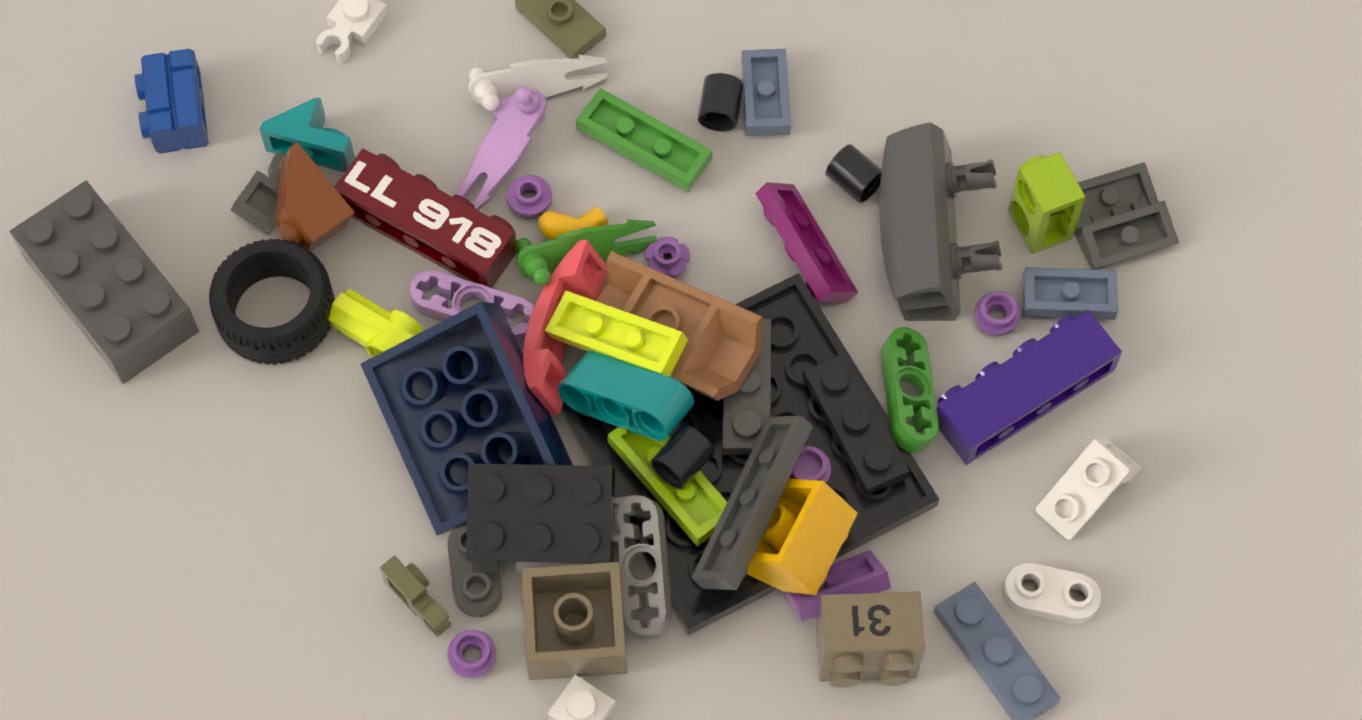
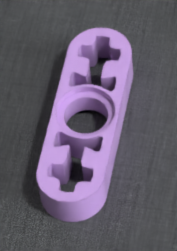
M436 270L420 272L413 278L410 284V295L416 311L424 316L444 321L461 312L462 304L467 299L474 297L480 298L485 302L499 303L508 323V318L514 319L517 313L524 314L525 323L519 322L516 328H511L517 343H524L527 327L534 309V305L527 299ZM433 286H437L440 296L433 295L430 301L424 300L423 291L429 292ZM447 299L452 300L451 309H449Z

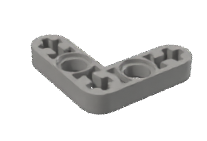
M634 495L614 498V545L618 544L625 623L637 635L655 637L665 632L672 620L663 510L657 502L644 496ZM639 506H641L643 511L651 514L650 520L643 522L642 529L644 538H654V545L639 543L631 546V539L641 541L639 526L630 523V516L638 514ZM650 553L655 558L656 569L651 577L640 580L633 573V562L639 554ZM635 587L645 589L658 588L657 594L648 592L649 606L658 609L659 612L658 617L651 619L650 627L647 626L646 622L638 620V612L645 610L646 601L645 595L635 594Z

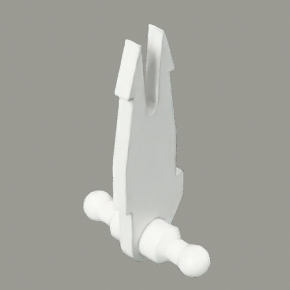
M578 54V58L536 59L509 64L510 68L490 72H485L482 68L475 67L469 72L470 82L468 84V91L474 102L482 105L488 111H495L502 99L516 94L520 87L536 89L545 98L578 87H582L584 90L608 78L607 74L565 77V74L603 64L607 61L601 57Z

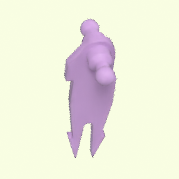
M520 87L516 94L502 99L499 107L493 112L492 115L497 120L483 140L466 180L461 179L457 195L465 198L481 176L486 174L487 179L473 204L476 210L479 211L492 200L490 195L518 164L532 142L530 135L539 121L545 118L547 102L540 91L533 88Z

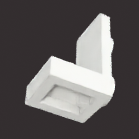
M1107 437L1096 438L1036 507V512L1064 538L1071 540L1075 538L1120 484L1131 482L1142 467Z

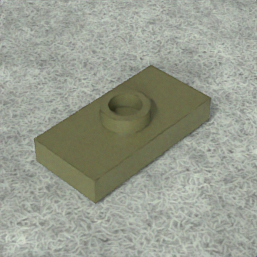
M515 0L516 9L570 59L578 58V54L584 55L606 37V28L575 0Z

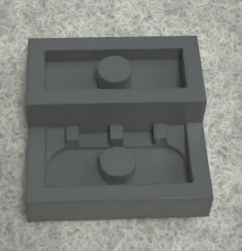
M1145 162L1078 182L1085 195V200L1074 234L1093 270L1179 243L1165 200L1158 201Z

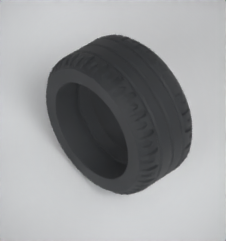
M272 238L266 241L261 239V241H253L254 243L252 244L248 243L244 247H239L238 251L235 250L231 255H228L227 260H223L222 264L217 268L210 286V310L222 339L238 355L262 364V362L266 365L284 364L285 362H292L293 359L298 360L300 357L306 356L307 352L311 353L314 348L318 347V343L323 341L331 328L328 318L332 304L335 301L330 279L324 265L307 248L285 239L283 241ZM289 277L300 281L310 289V296L303 310L295 318L282 325L256 327L243 322L235 315L237 304L244 292L253 284L263 279Z

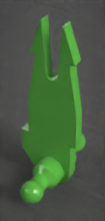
M627 219L625 224L585 227L557 234L558 239L534 245L528 239L520 238L517 240L515 249L516 253H518L516 265L520 273L525 277L533 279L540 286H544L550 282L551 275L559 263L580 240H588L602 260L607 262L611 251L619 255L632 252L634 255L648 247L651 243L658 241L656 236L614 242L617 238L656 226L654 221Z

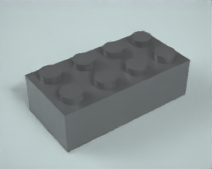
M87 180L9 231L22 256L122 384L199 332L190 308Z

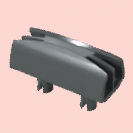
M931 122L912 126L887 136L882 161L879 213L883 259L893 297L898 301L904 320L955 321L961 313L959 279L962 278V274L1002 270V264L999 259L1002 254L998 240L991 243L959 247L956 238L954 198L961 191L997 188L994 175H996L994 160L990 159L984 162L954 166L951 148L943 129Z

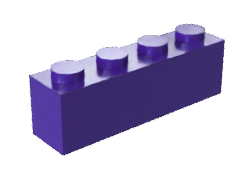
M1089 310L1075 318L1072 315L1063 317L1052 326L1049 331L1050 334L1039 341H1036L1035 338L1025 341L1016 348L1012 354L1013 357L1004 363L999 364L995 361L988 364L976 375V380L964 388L956 385L941 395L937 401L936 409L939 430L966 465L1115 371L1122 351Z

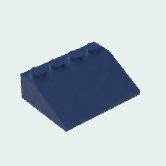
M481 301L360 364L436 535L453 530L456 526L467 522L468 463L573 465L550 413L527 386L523 369V353L499 303Z

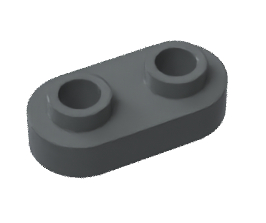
M467 522L456 526L451 531L447 542L453 595L458 608L463 613L472 617H483L495 611L502 599L498 561H466V548L463 546L464 541L467 539ZM475 582H481L486 586L484 591L479 594H472L468 589Z

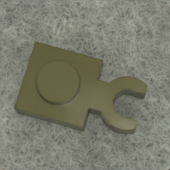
M394 555L380 567L385 584L415 616H419L436 637H439L452 625L448 620L449 614L427 593L426 587L429 585V582L413 563H409L405 567Z

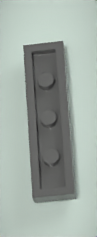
M803 416L767 418L691 578L703 589L737 590L745 577L750 561L766 532L769 520L785 491L789 477L798 458L803 453L804 445L813 428Z

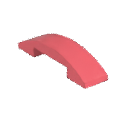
M580 240L567 253L552 273L550 282L544 286L535 304L524 340L523 369L527 386L551 415H559L564 402L558 394L557 387L569 373L562 365L568 344L552 339L545 332V329L565 291L596 301L606 278L607 265L588 240Z

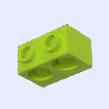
M1061 152L1048 157L1044 155L1032 157L1024 162L1018 170L1008 211L1031 254L1072 239L1085 200V195Z

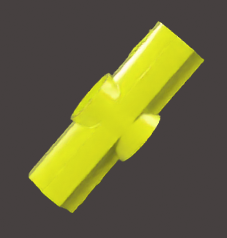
M350 288L344 293L341 292L335 299L328 318L331 327L363 345L371 357L424 331L423 327L406 313L396 309L388 312Z

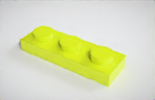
M565 291L545 329V332L552 339L588 352H597L668 377L671 376L689 340L679 330L569 291Z

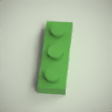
M602 88L597 91L576 119L577 130L687 192L690 191L712 160L711 149Z

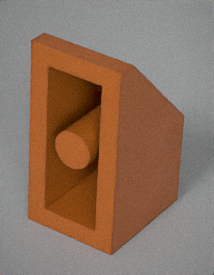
M297 142L289 148L281 163L275 223L278 226V232L282 240L293 241L296 245L300 244L312 252L342 231L355 212Z

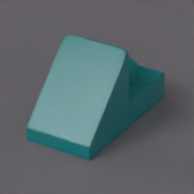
M319 97L262 122L259 129L265 149L270 153L277 154L283 152L286 156L289 148L298 142L316 165L344 173L355 159L350 137L333 128L321 130L325 122V112Z

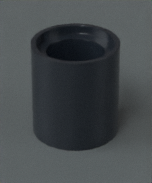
M713 73L705 77L698 113V122L703 127L719 132L730 131L736 128L743 91L742 81L726 73Z
M848 144L831 160L825 175L861 204L867 201L880 187L882 169L852 144Z
M682 425L651 459L650 463L661 479L670 486L683 490L714 455V448L699 431L688 425Z

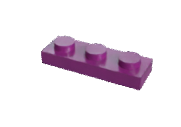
M766 182L755 194L764 208L763 213L766 219L775 226L785 243L784 248L787 255L796 262L805 277L806 286L811 294L818 299L819 303H847L858 291L795 185Z

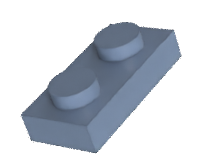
M786 49L742 50L741 62L746 136L790 134L791 120Z
M1025 267L1023 273V316L1063 318L1067 315H1072L1075 318L1089 310L1095 319H1116L1118 313L1117 270Z

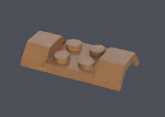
M611 251L609 254L606 268V285L596 301L679 330L685 334L689 340L670 376L671 378L716 401L738 392L762 351L764 319L762 316Z

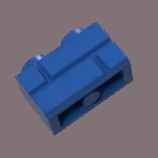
M188 48L170 51L169 54L162 52L143 55L141 58L142 73L135 74L139 101L145 100L146 111L139 112V124L143 139L151 138L155 151L160 154L180 151L181 148L187 150L206 147L209 144L202 81L200 67L194 50Z

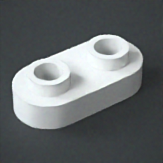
M1023 563L1014 567L1007 575L1003 587L1005 601L1014 611L1024 615L1073 625H1080L1090 621L1095 616L1101 603L1100 588L1089 576L1033 563ZM1032 580L1036 583L1038 590L1034 592L1026 591L1022 587L1021 582ZM1071 590H1079L1085 595V600L1082 602L1074 601L1070 597L1069 592Z

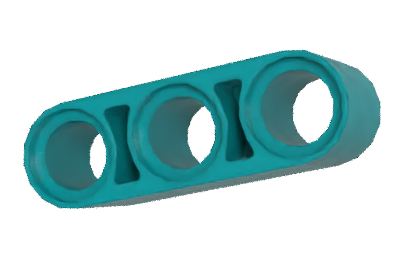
M592 351L584 354L557 387L559 396L571 409L658 441L666 440L694 405V398L691 392L678 380Z

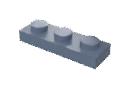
M975 581L935 606V615L1011 720H1034L1059 703L1060 696Z

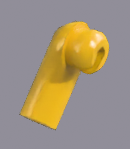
M597 206L579 218L555 211H547L538 220L539 230L549 240L558 239L557 234L585 227L608 225L606 216Z

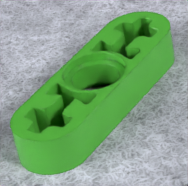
M900 327L890 334L881 347L890 433L893 441L901 449L911 453H919L927 448L939 430L927 342L920 333L911 328ZM905 381L914 385L919 392V397H911L905 394L900 388L899 382ZM911 419H912V424H913V426H912V425H908V423H909V421H910Z

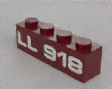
M363 148L334 186L355 212L352 216L353 219L462 279L493 288L516 255V232L505 219L497 215L489 217L481 213L463 196L457 194L450 196L439 190L435 183L421 174L413 176L400 169V166L385 154L379 153L375 155Z

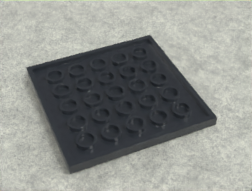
M799 273L735 304L762 316L763 319H771L770 417L803 416L813 426L804 446L816 447L827 455L831 464V474L827 485L858 513L849 530L848 537L842 544L835 559L938 506L939 497L910 452L901 449L897 444L896 446L910 470L909 478L867 497L865 496L803 380V371L846 353L890 433L889 418ZM687 387L694 398V405L669 436L672 437L682 425H688L699 431L714 448V455L700 471L728 502L750 455H722L723 398L716 401ZM563 402L561 412L591 465L615 466L614 498L634 495L644 496L657 502L662 508L665 518L671 604L688 635L777 590V588L748 574L745 575L737 590L703 589L691 578L711 537L699 546H696L609 445L608 434L615 430L617 426L581 414ZM641 506L638 507L637 515L630 516V523L639 526L641 541L635 539L634 541L636 544L654 545V538L647 539L643 537V522L650 520L651 514L643 511ZM642 553L651 571L654 573L656 569L655 558L650 553Z

